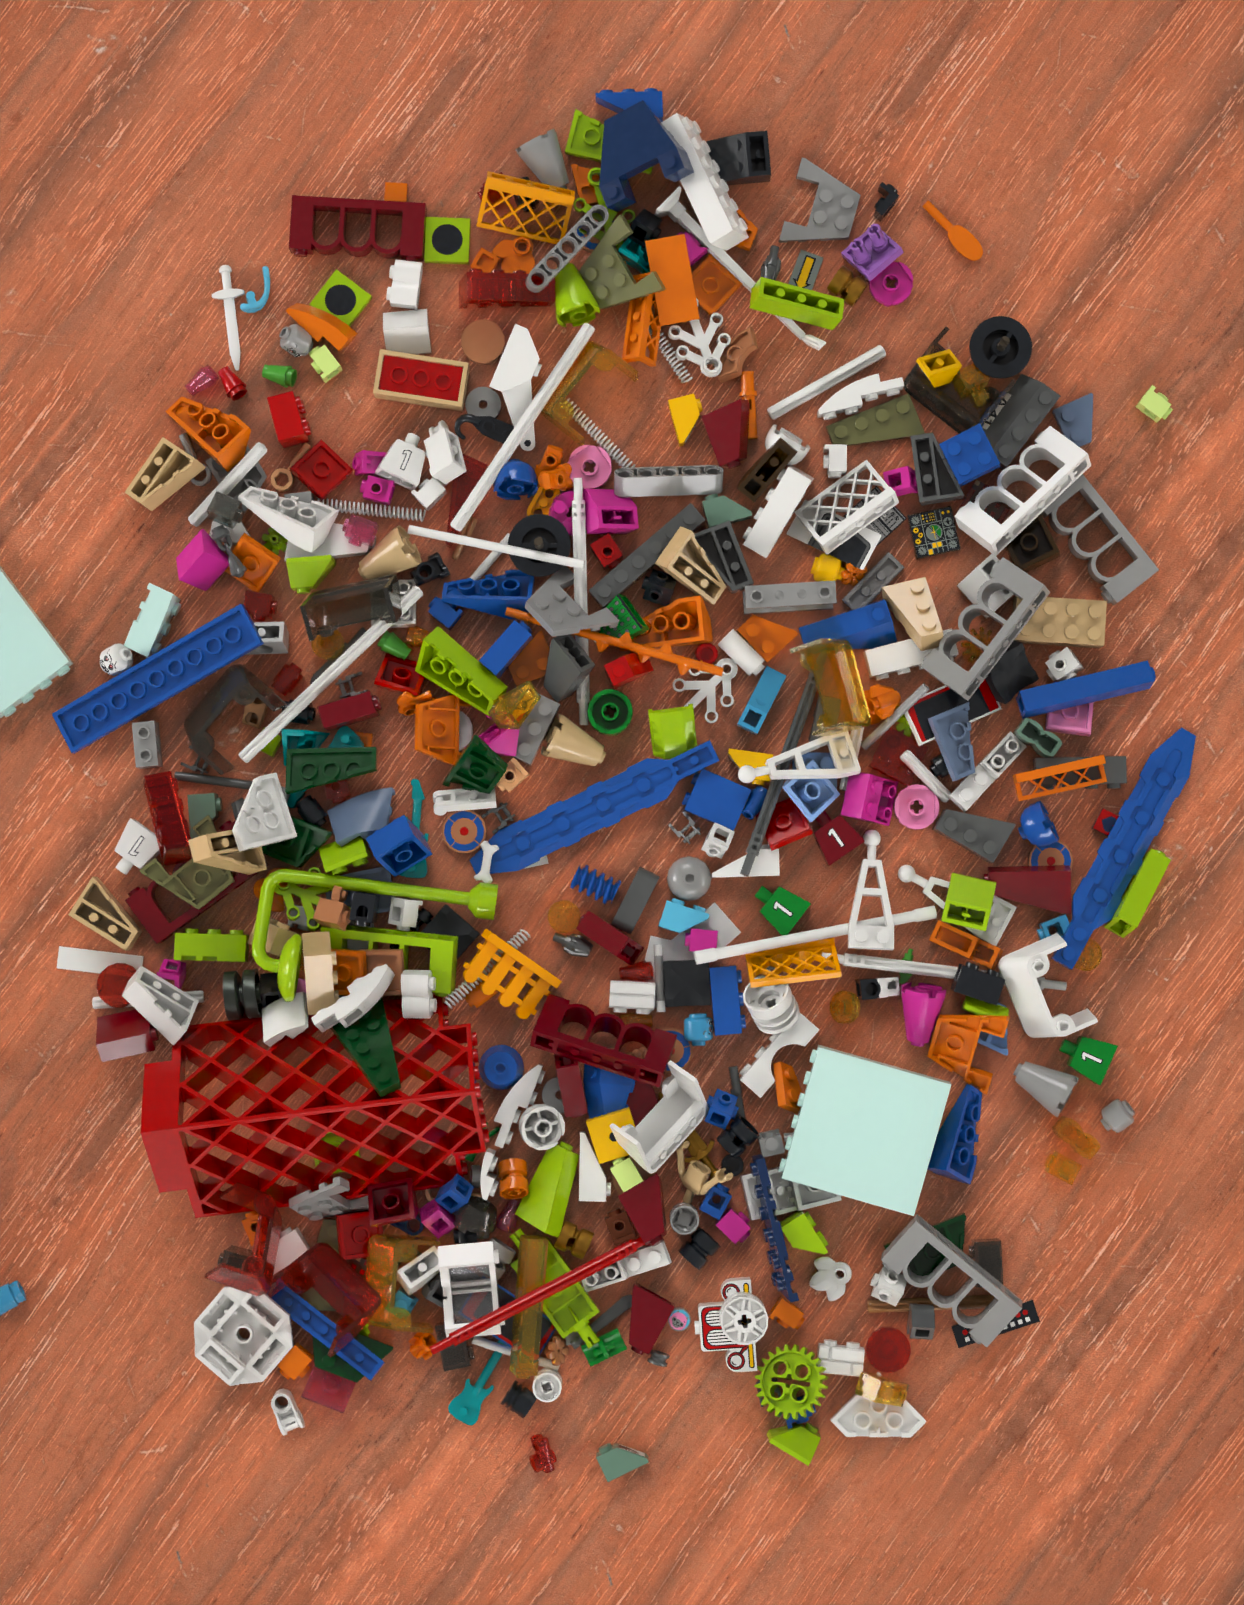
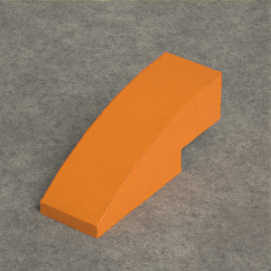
M296 303L286 309V312L317 342L326 338L338 351L347 347L358 334L346 323L321 309Z
M938 920L929 941L992 970H995L1003 953L1001 948Z

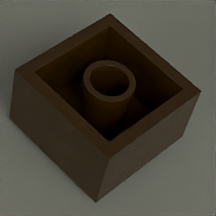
M1041 514L1005 547L1012 563L1026 573L1060 557V551Z

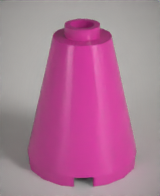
M912 982L904 983L901 985L906 1038L911 1042V1045L922 1047L924 1043H929L946 996V990L942 991V987L918 982V986L911 987Z

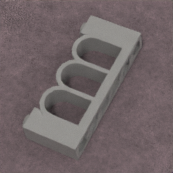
M1083 474L1041 513L1043 518L1049 515V524L1057 534L1069 535L1068 547L1076 558L1089 560L1087 564L1088 573L1095 582L1104 584L1100 587L1102 591L1101 596L1108 604L1112 603L1114 606L1159 571L1157 566ZM1080 492L1095 512L1074 528L1063 527L1057 520V510L1059 506L1073 495ZM1099 516L1115 537L1095 552H1084L1076 543L1077 533ZM1118 540L1134 561L1113 577L1102 576L1096 569V559L1100 553Z
M1004 557L992 567L989 575L992 579L986 581L980 587L977 595L979 604H972L961 612L958 618L959 630L947 632L939 643V651L934 648L932 652H929L924 657L923 664L921 665L926 672L967 701H969L1050 593L1044 584ZM1007 590L1022 600L1008 620H1005L988 607V600L995 591ZM980 615H987L1003 625L988 646L973 637L969 632L971 621ZM961 640H967L984 651L969 672L950 658L952 646Z
M918 1214L915 1215L882 1253L881 1261L890 1272L895 1271L898 1275L903 1270L904 1278L909 1284L919 1288L928 1287L927 1293L933 1304L941 1308L952 1307L955 1321L964 1328H970V1337L977 1344L982 1343L985 1347H988L1022 1309L1023 1301ZM928 1242L942 1253L945 1258L929 1275L919 1276L911 1271L909 1263ZM953 1262L970 1278L955 1294L942 1296L937 1293L933 1285ZM978 1283L995 1298L980 1314L966 1316L959 1310L958 1304Z

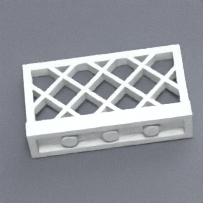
M866 459L794 513L819 543L825 554L828 555L861 529L897 505L899 500L891 486L889 487ZM867 468L870 472L869 480L858 479L859 473ZM853 484L851 493H841V486ZM857 484L868 485L867 493L856 494ZM872 485L884 488V491L879 495H870ZM835 497L833 506H822L823 499ZM850 498L848 507H837L838 499ZM854 499H865V503L861 508H852ZM808 510H816L815 519H805L803 514ZM832 511L830 521L819 520L820 512ZM836 512H847L846 518L843 521H834ZM818 525H828V532L820 537L816 533Z

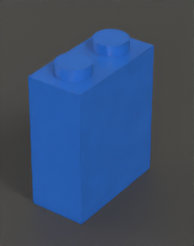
M514 620L482 656L479 662L499 679L509 668L508 666L533 639L532 629L523 621L518 623Z
M702 769L700 773L696 772L691 781L694 788L691 793H686L682 802L685 805L684 811L709 822H716L734 831L751 789L705 769Z

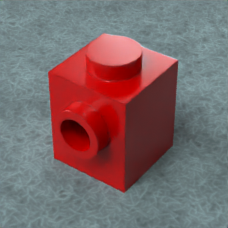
M609 533L590 544L592 552L604 570L607 568L613 570L621 563L620 560L623 559V555Z

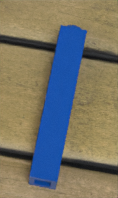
M1143 661L1021 690L1016 697L1022 719L1147 690L1153 685L1156 675L1149 662Z

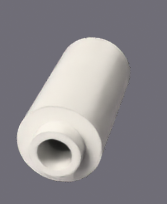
M734 629L718 643V646L749 676L752 673L755 676L758 675L765 667L762 664L765 660Z

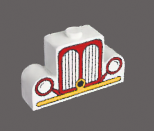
M750 1277L729 1278L723 1281L720 1288L722 1298L725 1300L737 1292H749L752 1294ZM723 1301L699 1303V1321H694L695 1335L700 1334L701 1350L703 1352L727 1350L725 1355L726 1364L733 1372L757 1371L755 1343L738 1345L730 1341L723 1333L719 1320V1312ZM741 1315L742 1318L738 1321H741L742 1325H746L747 1320L750 1319L746 1315Z

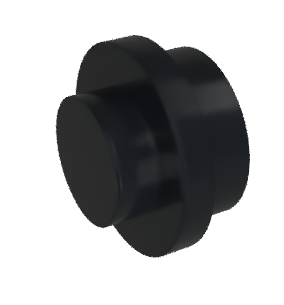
M731 1154L726 1155L721 1162V1168H726L724 1173L732 1172L733 1176L739 1175L744 1167L742 1158L740 1156L735 1158Z

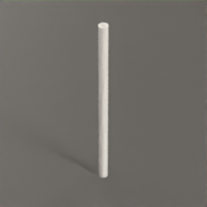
M413 525L408 527V534L579 569L584 568L585 560Z

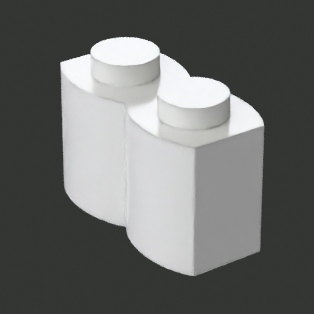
M395 259V264L390 266L389 278L393 279L392 287L387 288L386 300H390L391 307L418 309L423 273L422 262Z
M404 970L401 974L403 1018L430 1019L433 1012H436L437 1000L433 998L432 990L435 991L436 978L432 977L431 970Z

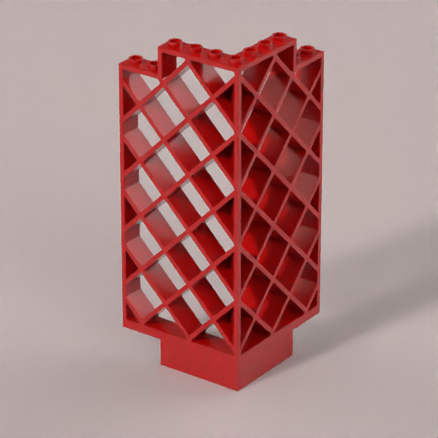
M433 995V998L437 1000V1010L433 1014L438 1013L439 1027L436 1030L423 1023L424 1018H403L402 999L383 1001L387 1020L394 1023L389 1028L400 1084L411 1074L426 1083L411 1096L396 1090L380 1098L354 1060L351 1061L339 1054L344 1047L335 1034L324 1044L312 1037L319 1030L311 1019L314 1015H308L309 1027L293 1039L285 1035L268 1051L256 1044L263 1037L262 1017L189 1025L184 1035L174 1046L172 1045V1061L144 1064L140 1133L159 1193L187 1189L195 1218L289 1207L290 1198L307 1190L315 1192L319 1190V1185L324 1182L327 1183V1186L332 1184L334 1177H331V1175L337 1169L354 1175L350 1179H345L349 1181L350 1190L338 1193L346 1199L368 1196V1185L412 1177L415 1191L440 1188L452 1180L457 1173L464 1178V1175H468L467 1161L463 1162L465 1154L486 1152V1142H490L488 1128L484 1129V1127H487L486 1114H481V1112H484L483 1098L478 1099V1097H481L480 1083H476V1080L480 1079L479 1066H475V1063L479 1062L478 1049H474V1046H478L477 1033L472 1032L471 1023L449 1026V1020L445 1019V1016H449L448 1005L443 1003V998ZM409 1033H412L423 1041L409 1054L395 1046ZM223 1040L228 1043L213 1057H209L200 1051L212 1041ZM461 1043H467V1047L462 1046ZM298 1047L311 1053L296 1068L283 1061ZM440 1050L452 1057V1059L439 1071H436L424 1063ZM242 1054L255 1060L240 1075L227 1068ZM188 1060L199 1068L185 1079V1065ZM326 1064H329L340 1072L323 1086L311 1077ZM467 1067H469V1089L453 1081ZM273 1071L283 1079L266 1093L255 1086L264 1076ZM214 1078L227 1085L210 1100L198 1093ZM355 1081L369 1089L354 1103L339 1096ZM299 1088L312 1096L297 1110H293L283 1104ZM242 1095L255 1103L240 1117H235L226 1111ZM467 1095H471L474 1111L458 1103ZM184 1102H187L198 1109V1111L183 1123ZM411 1102L426 1109L418 1118L401 1110ZM352 1110L369 1116L361 1125L344 1117ZM298 1117L312 1123V1125L303 1132L288 1125V1123L293 1118ZM443 1117L458 1124L449 1133L434 1126ZM237 1124H241L256 1132L247 1139L231 1132V1130ZM385 1125L401 1131L394 1140L377 1132ZM328 1132H331L345 1140L336 1147L321 1139ZM185 1133L199 1138V1140L192 1146H189ZM271 1139H274L289 1147L280 1154L264 1146ZM418 1140L434 1146L425 1155L410 1148ZM214 1146H217L232 1153V1155L224 1161L208 1154V1152ZM361 1147L377 1153L371 1161L362 1159L354 1154ZM307 1154L321 1160V1162L313 1169L298 1162V1160ZM449 1155L455 1156L456 1165L448 1166L442 1162ZM250 1161L266 1169L259 1175L242 1169V1167ZM394 1161L410 1168L405 1172L397 1173L387 1170ZM196 1170L210 1176L203 1183H200ZM281 1176L298 1182V1184L283 1187L275 1182ZM225 1183L242 1189V1191L228 1194L219 1189Z

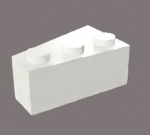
M143 966L130 978L122 994L173 1046L187 1031L199 1000Z

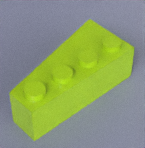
M439 626L423 639L415 669L417 673L488 716L504 702L503 696L506 695L508 686Z

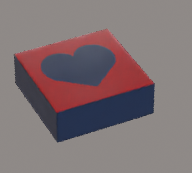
M1102 808L1092 829L1108 837L1119 816Z

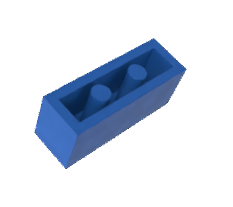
M736 965L709 968L714 1035L741 1034L742 1028H746L745 1015L740 1014V1006H744L743 992L738 991V983H742L741 970H737Z

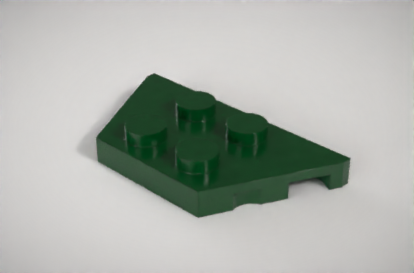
M474 735L445 777L442 785L449 787L451 783L462 784V789L476 790L490 794L506 772L508 764L483 740Z
M291 816L297 837L262 846L263 854L297 868H302L330 838L332 832Z
M964 1212L932 1225L963 1251L966 1221ZM892 1242L883 1245L886 1249ZM927 1242L910 1261L909 1268L916 1275H929L942 1262L945 1256ZM952 1262V1264L946 1270L953 1268L956 1265Z
M340 1327L381 1360L393 1350L392 1346ZM312 1336L315 1367L356 1383L364 1377L359 1371Z

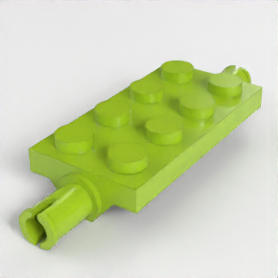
M520 1228L509 1237L521 1252L522 1239L528 1238ZM548 1237L539 1243L535 1289L571 1271ZM521 1257L510 1264L518 1276ZM580 1282L538 1303L563 1339L573 1331L575 1333L578 1332L588 1349L600 1341L588 1324L589 1320L598 1314L600 1310Z

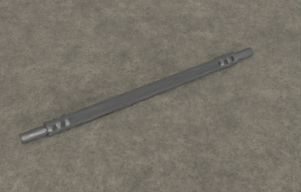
M829 646L820 648L816 662L812 664L781 754L797 747L825 670L823 666L830 650ZM792 759L777 765L776 770H788ZM785 779L771 780L754 831L751 834V839L745 851L747 855L740 872L744 876H749L755 857L759 855Z

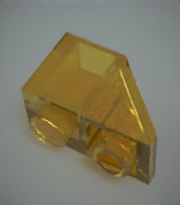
M861 1371L855 1394L875 1403L903 1407L909 1385L878 1374Z

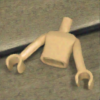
M684 1141L676 1149L677 1166L682 1184L687 1188L683 1201L690 1204L694 1194H707L718 1182L724 1183L731 1180L733 1173L724 1175L726 1168L717 1170L715 1177L708 1181L711 1169L697 1160L691 1161L686 1171L683 1149L688 1148L690 1142Z

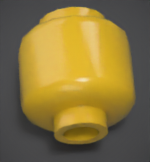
M822 553L819 557H815L811 574H813L815 581L835 580L836 582L837 579H842L841 572L845 568L841 567L842 562L840 559Z

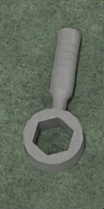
M183 433L179 435L185 452L196 459L197 455L188 434ZM205 464L203 465L206 467L204 470H206L207 477L202 482L195 480V477L191 479V482L196 486H206L211 481V470Z

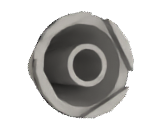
M551 129L545 135H539L515 149L519 157L541 183L568 189L566 184L569 183L555 129Z
M1027 1061L1024 1064L1019 1063L1013 1073L1016 1076L1015 1081L1057 1118L1070 1098L1073 1087L1077 1085L1079 1080L1074 1075Z

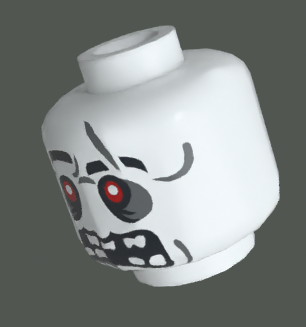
M114 644L103 650L100 654V666L109 675L117 676L133 665L132 652L123 644Z

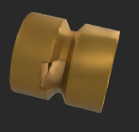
M842 265L829 283L827 290L835 296L841 295L844 302L853 307L866 289L868 282L860 276L854 277L853 272Z
M565 1220L554 1247L564 1252L570 1250L572 1256L583 1260L594 1233L585 1228L579 1230L576 1224Z

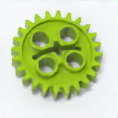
M787 1344L784 1346V1351L780 1347H776L777 1354L769 1351L770 1359H761L765 1364L764 1367L757 1366V1369L761 1371V1375H755V1378L759 1379L760 1383L754 1385V1387L761 1389L757 1397H764L761 1405L766 1406L769 1404L767 1411L771 1413L775 1410L776 1417H780L783 1413V1418L788 1420L791 1414L794 1420H798V1413H800L802 1417L806 1418V1410L814 1413L813 1405L821 1406L818 1398L826 1397L821 1393L822 1389H828V1386L822 1384V1381L827 1380L828 1377L821 1374L826 1370V1367H818L822 1360L819 1358L813 1360L815 1353L811 1351L807 1354V1348L802 1347L800 1352L799 1346L794 1344L792 1350ZM785 1363L786 1371L784 1374L779 1375L778 1366ZM806 1366L808 1374L806 1377L801 1378L799 1375L800 1369ZM772 1378L810 1382V1386L773 1382ZM781 1386L783 1394L781 1397L776 1398L774 1391L777 1387ZM803 1389L805 1397L803 1400L798 1401L796 1394L799 1390Z

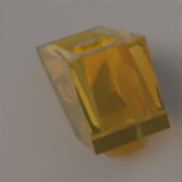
M526 681L501 695L488 714L499 729L518 730L541 696L531 681Z

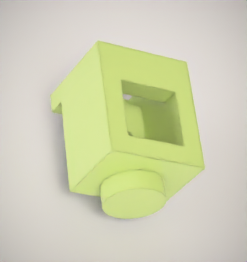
M325 345L322 347L317 346L309 352L313 360L311 363L312 367L318 374L323 373L320 376L325 383L343 370Z
M1152 385L1135 407L1157 423L1161 418L1165 420L1173 409L1170 407L1172 404L1168 402L1169 399L1160 392L1155 393L1156 387Z

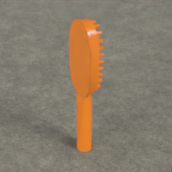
M929 200L922 206L948 232V239L961 255L970 261H977L982 257V246L967 229L960 225H953Z

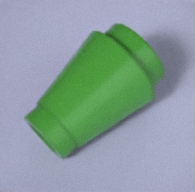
M264 365L262 377L285 388L288 386L293 387L297 378V370L292 369V366Z
M387 630L377 644L381 651L404 661L412 650L394 632L390 633Z

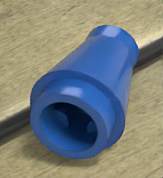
M756 786L755 789L751 790L745 808L742 811L744 817L753 820L761 811L768 791L766 788Z

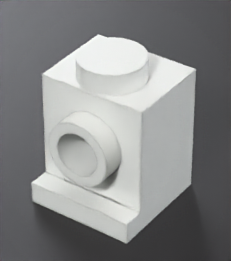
M825 444L823 453H827V455L823 456V468L827 469L828 478H841V475H845L847 472V445Z
M433 477L430 480L427 478L419 485L418 488L420 490L418 492L414 489L411 493L429 511L447 494L444 488L447 484Z
M715 822L706 836L701 850L705 851L709 857L722 859L729 848L735 832ZM715 832L726 837L725 841L714 837Z
M391 897L388 924L397 925L396 929L402 931H410V927L416 928L419 905H423V901Z

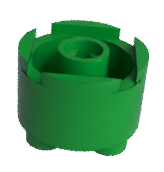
M605 689L596 693L588 705V719L591 726L600 734L607 736L618 735L625 731L631 723L633 715L632 704L629 698L622 692ZM607 707H610L612 710L616 709L617 712L614 713L613 718H610L609 715H604L607 712Z

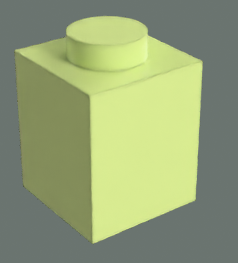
M630 1156L612 1161L613 1166L610 1167V1170L623 1192L643 1181Z

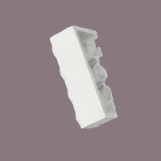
M793 465L779 473L776 479L780 481L776 489H770L765 498L768 503L764 509L762 507L758 509L754 516V519L757 520L753 528L749 526L742 537L745 539L744 546L765 558L770 554L784 527L792 517L795 508L804 497L808 486L814 480L813 477Z

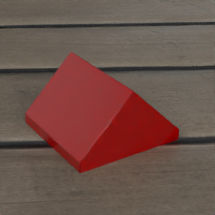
M386 653L374 684L377 687L401 694L406 691L416 697L421 695L426 678L415 671L416 661L409 659L404 661Z

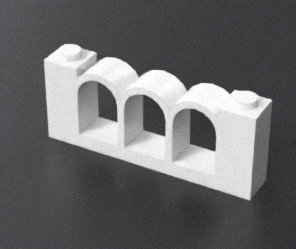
M1051 426L1038 434L1034 440V445L1024 449L1020 455V465H1012L1001 471L997 479L998 486L984 488L978 493L974 503L969 501L954 516L958 527L994 556H997L1091 467L1088 453ZM1047 460L1060 470L1046 482L1028 468L1035 461ZM1015 481H1025L1036 488L1037 491L1023 503L1006 489ZM993 502H1003L1015 512L1004 523L1000 524L985 513L984 509Z

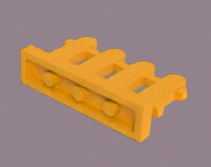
M485 929L481 934L486 939L483 945L480 942L476 947L479 950L470 963L465 962L463 965L466 968L463 972L464 980L468 983H473L479 977L483 980L480 988L484 994L491 995L495 990L501 992L498 997L500 1005L509 1007L514 1001L518 1004L516 1015L519 1018L527 1019L530 1014L535 1016L537 1013L535 1007L544 995L548 997V994L551 993L548 990L549 987L552 985L557 989L562 981L494 933ZM498 948L503 951L501 957L495 954ZM491 958H493L497 962L486 976L482 971ZM515 961L521 964L518 969L513 966ZM510 970L514 975L504 988L499 984ZM533 973L539 976L536 981L530 978ZM529 983L532 987L523 1000H521L517 996L525 984Z

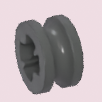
M651 1350V1357L647 1361L654 1365L667 1367L666 1359H669L670 1355L661 1351Z

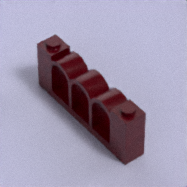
M292 195L289 250L296 257H307L308 254L313 255L314 250L327 256L334 255L343 247L345 252L351 256L364 257L374 249L379 256L386 259H394L401 256V259L406 261H424L427 206L426 203ZM316 211L340 212L338 238L331 245L324 246L315 241ZM347 213L371 214L369 240L361 247H352L346 243ZM378 215L402 216L401 239L398 245L392 249H383L377 245Z
M229 820L219 827L220 832L232 830L236 821L231 822ZM192 857L180 860L175 865L172 874L192 859ZM238 873L234 876L235 882L203 908L198 910L190 905L191 908L174 921L169 919L155 898V891L159 885L155 881H152L148 888L143 887L140 889L139 886L128 893L129 898L125 901L154 942L161 944L257 873L250 875Z
M548 994L533 1029L530 1046L660 1088L668 1066L667 1063L670 1061L677 1039L676 1034L657 1028L654 1032L650 1027L641 1023H630L625 1026L618 1016L609 1013L595 1016L594 1012L585 1005L569 1004L570 1000ZM568 1022H577L582 1024L587 1029V1032L582 1040L560 1033L561 1028ZM597 1032L613 1034L617 1039L614 1050L591 1043L592 1036ZM635 1041L643 1044L647 1048L645 1058L641 1059L622 1053L620 1050L625 1043Z

